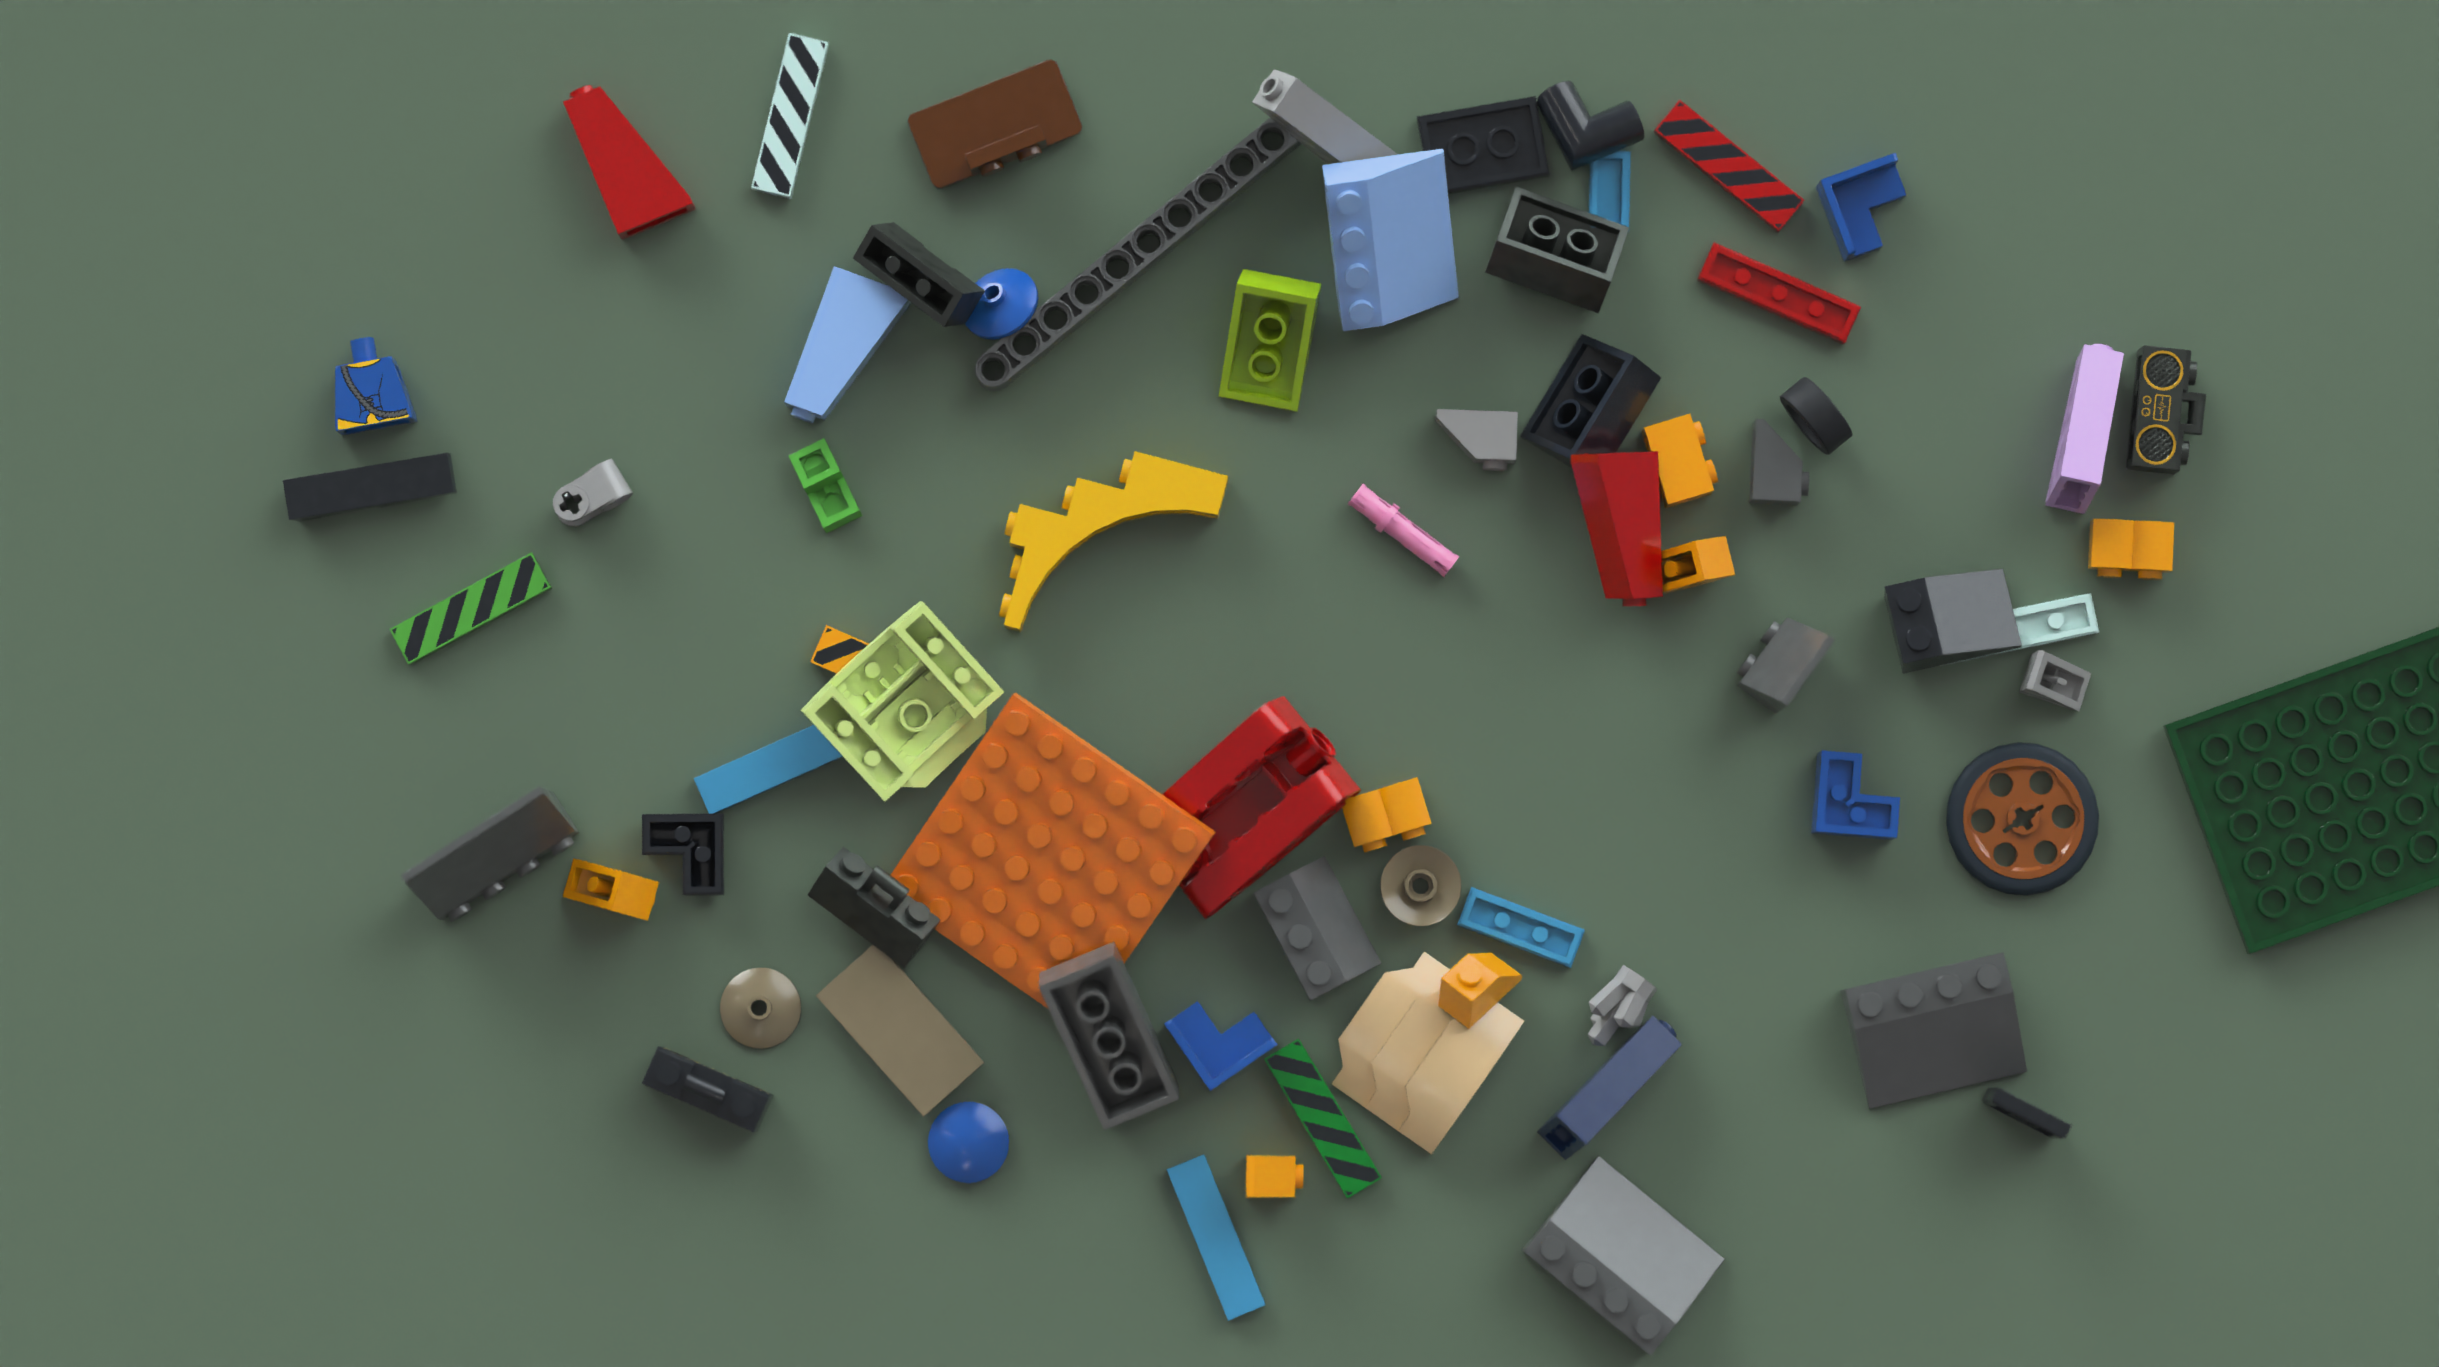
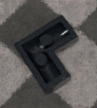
M1563 81L1549 87L1537 99V105L1571 171L1644 140V129L1641 119L1630 101H1625L1590 117L1572 81Z
M642 814V855H683V895H724V814Z

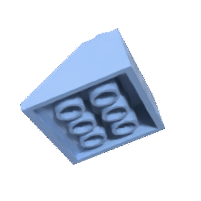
M1443 149L1322 165L1338 309L1343 331L1384 326L1459 298Z

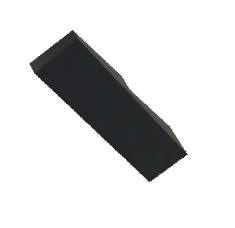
M450 453L283 480L289 520L299 522L372 507L383 508L457 493Z

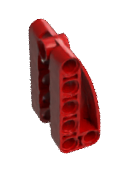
M1285 696L1271 700L1257 709L1162 794L1215 831L1213 837L1179 884L1183 890L1182 892L1205 920L1217 913L1340 811L1347 804L1345 801L1348 798L1357 796L1361 791L1360 787L1334 757L1336 750L1330 740L1320 730L1310 728Z

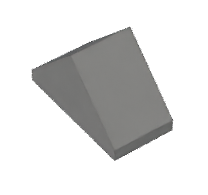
M2038 650L2030 656L2019 693L2071 710L2080 711L2091 673L2050 653Z

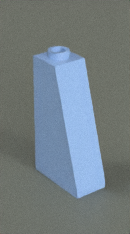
M834 266L784 401L787 407L792 408L791 415L810 423L814 422L815 417L825 420L908 309L911 302L888 285Z

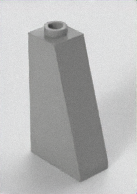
M1276 69L1263 81L1258 94L1252 101L1254 105L1325 164L1398 155L1299 79Z

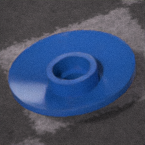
M1000 269L985 275L976 282L985 292L965 324L974 335L983 339H1001L1019 331L1031 319L1038 304V290L1034 281L1025 272L1017 269Z

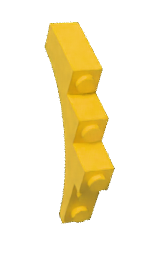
M1134 451L1133 459H1125L1122 466L1119 482L1126 484L1124 490L1077 477L1075 487L1067 485L1062 509L1068 510L1067 516L1020 504L1017 513L1010 511L1004 535L1011 536L1009 542L1011 547L1024 550L1023 556L1015 554L1009 578L1016 579L1012 595L1004 594L999 612V617L1005 618V628L1021 632L1031 604L1048 576L1072 551L1096 534L1126 521L1159 514H1192L1218 519L1228 483V476Z

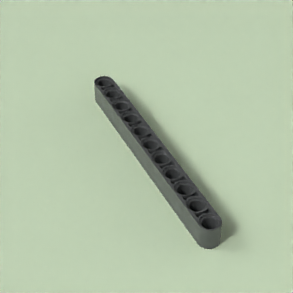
M1268 118L1035 310L1033 316L1024 327L1010 336L1001 338L984 352L975 365V372L980 385L989 391H1001L1009 386L1282 161L1301 143L1274 120ZM1274 132L1282 136L1284 140L1283 146L1276 151L1264 148L1261 140L1267 133ZM1237 158H1246L1252 163L1253 170L1246 176H1237L1230 169L1231 163ZM1205 184H1217L1222 190L1221 197L1214 202L1202 199L1199 192ZM1175 209H1185L1192 218L1188 225L1178 228L1169 222L1168 217L1170 213ZM1145 234L1155 235L1161 242L1159 248L1153 253H1145L1137 245L1138 240ZM1120 259L1129 265V272L1123 278H1112L1106 271L1107 266L1113 260ZM1083 285H1091L1099 293L1097 299L1091 304H1082L1075 297L1077 290ZM1058 310L1066 314L1067 323L1063 328L1053 330L1045 325V317L1051 311ZM1021 336H1029L1036 341V348L1029 355H1019L1014 350V343ZM993 361L1000 362L1005 367L1003 377L997 381H989L983 376L984 367Z

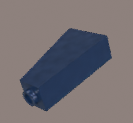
M1652 1016L1538 1129L1537 1133L1565 1160L1584 1147L1682 1045L1676 1039L1677 1034L1667 1022L1663 1020L1658 1021Z

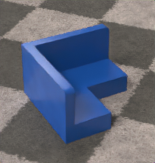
M1896 153L1821 179L1816 186L1844 262L1883 247L1870 210L1904 198L1907 195L1896 168V163L1898 162Z
M1822 750L1817 753L1811 834L1893 840L1897 838L1900 797L1860 794L1862 754Z
M1198 1001L1164 1023L1210 1091L1277 1045L1255 1012H1252L1222 1034L1219 1033Z

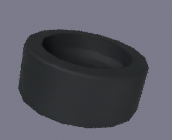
M1801 378L1780 396L1782 405L1795 424L1824 454H1831L1852 436V430L1840 411L1809 378Z

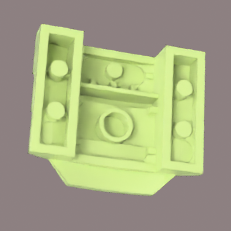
M920 601L848 662L802 708L801 712L885 802L901 787L926 788L957 757L986 732L987 708L1004 691L926 604Z

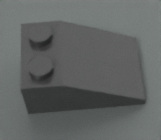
M1786 618L1781 625L1774 621L1760 640L1766 644L1758 657L1750 654L1737 671V674L1742 676L1737 686L1777 714L1788 706L1835 639L1790 618Z

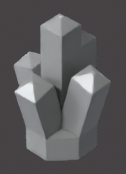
M1623 965L1614 979L1589 1001V1006L1593 1013L1590 1018L1593 1027L1588 1033L1591 1043L1597 1046H1605L1619 1026L1628 1028L1640 1027L1647 1005L1658 989L1639 974Z

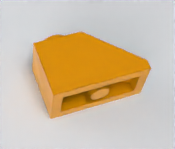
M1726 536L1695 540L1661 551L1663 594L1707 584L1735 575Z
M573 858L562 897L648 921L651 909L655 903L659 882Z
M1493 953L1467 954L1441 978L1438 1006L1470 1029L1522 980V975Z
M1247 1155L1246 1197H1295V1189H1303V1164H1296V1156Z

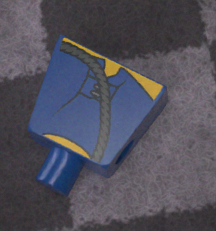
M373 337L350 341L354 363L339 365L335 368L336 431L341 435H348L417 422L412 402L396 360L392 356L377 358Z

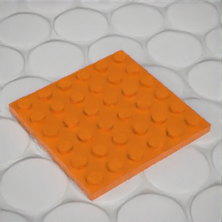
M1015 692L891 873V876L910 889L907 896L909 895L915 901L925 904L930 912L940 919L935 927L937 932L1049 1009L1039 989V973L1112 942H1115L1125 964L1213 837L1215 831Z

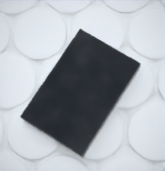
M1536 96L1417 116L1422 151L1443 149L1448 194L1544 178L1550 175Z

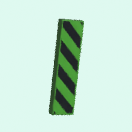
M531 552L389 630L408 665H412L551 590L552 587L534 554Z

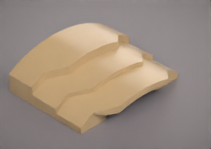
M1423 952L1413 968L1385 972L1338 1039L1343 1068L1332 1082V1085L1432 1154L1524 1023V1020L1497 1002L1468 1029L1438 1006L1441 978L1450 969L1426 952Z

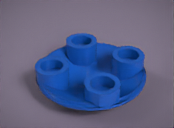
M960 1102L943 1110L934 1120L928 1136V1149L933 1163L946 1177L958 1182L974 1183L989 1178L1000 1169L1008 1154L1009 1133L1002 1118L990 1107L977 1102Z

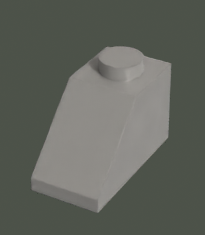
M1436 410L1435 422L1474 463H1483V470L1505 471L1507 470V464H1515L1518 412Z

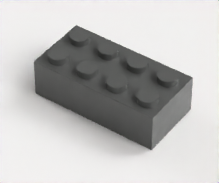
M1115 942L1039 973V989L1104 1130L1179 1100V1083Z

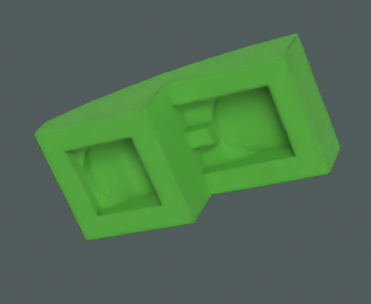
M825 438L788 455L826 533L863 516Z

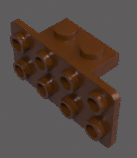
M1051 59L912 113L908 118V124L932 184L937 189L948 187L980 173L982 177L990 176L1003 170V164L1019 159V162L1028 161L1042 154L1041 149L1074 137L1082 131L1081 121L1058 64Z

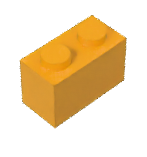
M1686 414L1643 428L1641 433L1647 451H1658L1659 491L1665 508L1713 493V484L1718 482V477L1712 460L1705 461L1701 445L1706 444V439L1700 421L1693 422L1691 414Z

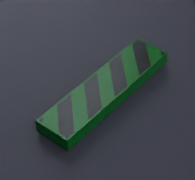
M1296 1039L1264 1059L1346 1198L1348 1199L1381 1179L1380 1173L1300 1039Z

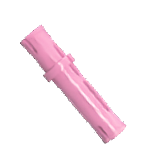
M1365 484L1361 485L1349 501L1348 505L1350 507L1352 506L1377 525L1374 529L1380 533L1385 531L1440 573L1442 577L1447 574L1459 558L1457 554L1455 555L1398 511L1400 509L1399 506L1395 503L1391 506L1367 488Z

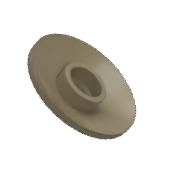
M1415 845L1399 851L1388 861L1381 876L1380 890L1384 904L1393 916L1409 925L1428 926L1442 921L1454 910L1461 894V877L1457 866L1446 853L1431 846ZM1422 878L1427 881L1428 890L1424 894H1418L1413 890V882L1416 879Z
M769 968L748 969L735 976L726 986L720 1003L721 1019L727 1032L737 1042L751 1048H770L785 1041L796 1029L801 1015L800 996L794 984L782 973ZM757 1000H763L767 1005L766 1013L761 1016L755 1015L752 1011V1005Z

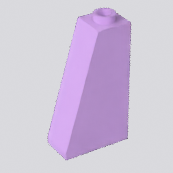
M2084 344L2076 360L2047 493L2046 506L2085 514L2101 484L2124 353L2113 351L2107 345L2093 344L2090 346Z

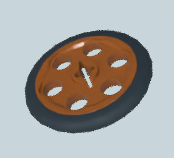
M2017 742L1997 746L1980 754L1964 768L1953 785L1947 803L1946 826L1950 844L1958 861L1975 879L1989 888L2006 894L2028 896L2048 892L2065 884L2081 870L2091 855L2098 836L2099 811L2095 793L2087 777L2073 761L2060 752L2039 744ZM2042 771L2050 776L2052 785L2048 793L2040 795L2032 791L2029 781L2033 773ZM1997 773L2006 775L2011 781V790L2004 797L1994 795L1989 788L1991 777ZM2040 805L2042 806V809L2034 813L2033 817L2029 819L2031 827L2028 830L2022 825L2013 827L2005 833L2003 832V829L2011 825L2012 821L2016 819L2015 810L2017 808L2022 812L2032 811ZM2059 805L2069 807L2074 814L2072 825L2065 829L2057 827L2052 820V812ZM1980 809L1990 812L1994 820L1992 828L1985 833L1976 831L1971 824L1973 813ZM2041 841L2050 842L2055 847L2056 857L2050 864H2041L2035 859L2034 848ZM2001 843L2011 845L2016 853L2015 861L2007 867L2000 866L1994 860V849Z

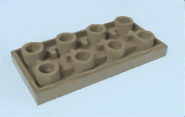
M874 945L869 947L816 995L923 1117L985 1063L896 962Z

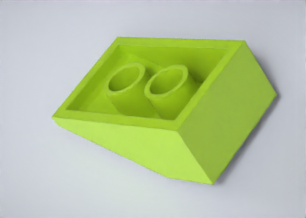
M1247 269L1242 270L1236 284L1218 397L1298 411L1316 322L1321 283Z

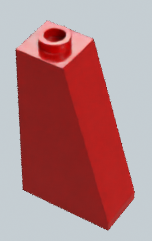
M586 85L569 94L571 98L563 101L616 231L622 240L696 209L688 193L600 86L593 89L592 85Z
M1658 451L1571 455V465L1605 598L1622 599V606L1629 607L1647 606L1646 598L1663 597Z

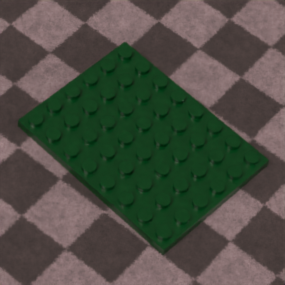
M2439 627L2163 726L2247 954L2439 886Z

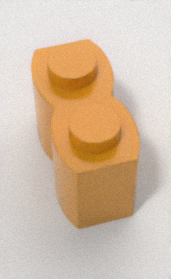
M2121 519L2090 520L2088 569H2097V577L2122 578V571H2137L2138 579L2162 580V573H2169L2173 568L2174 522Z
M1418 777L1350 797L1345 801L1347 804L1342 808L1353 846L1358 847L1362 845L1364 853L1387 846L1385 838L1401 833L1402 840L1405 841L1426 834L1424 826L1432 824Z

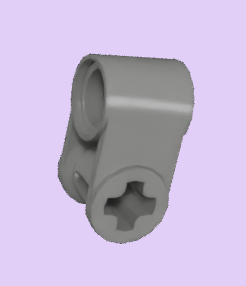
M608 459L592 467L571 483L561 487L553 498V508L558 518L564 524L577 527L599 514L622 504L633 495V492L614 460ZM572 497L575 502L581 501L578 504L580 510L578 513L572 514L570 510L564 511L567 508L565 501L568 498Z

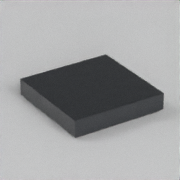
M1988 1088L1982 1099L1984 1104L2053 1139L2066 1138L2072 1126L2000 1088Z

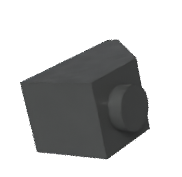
M1756 419L1752 425L1749 503L1797 506L1801 502V496H1808L1809 472H1802L1803 461L1764 419Z

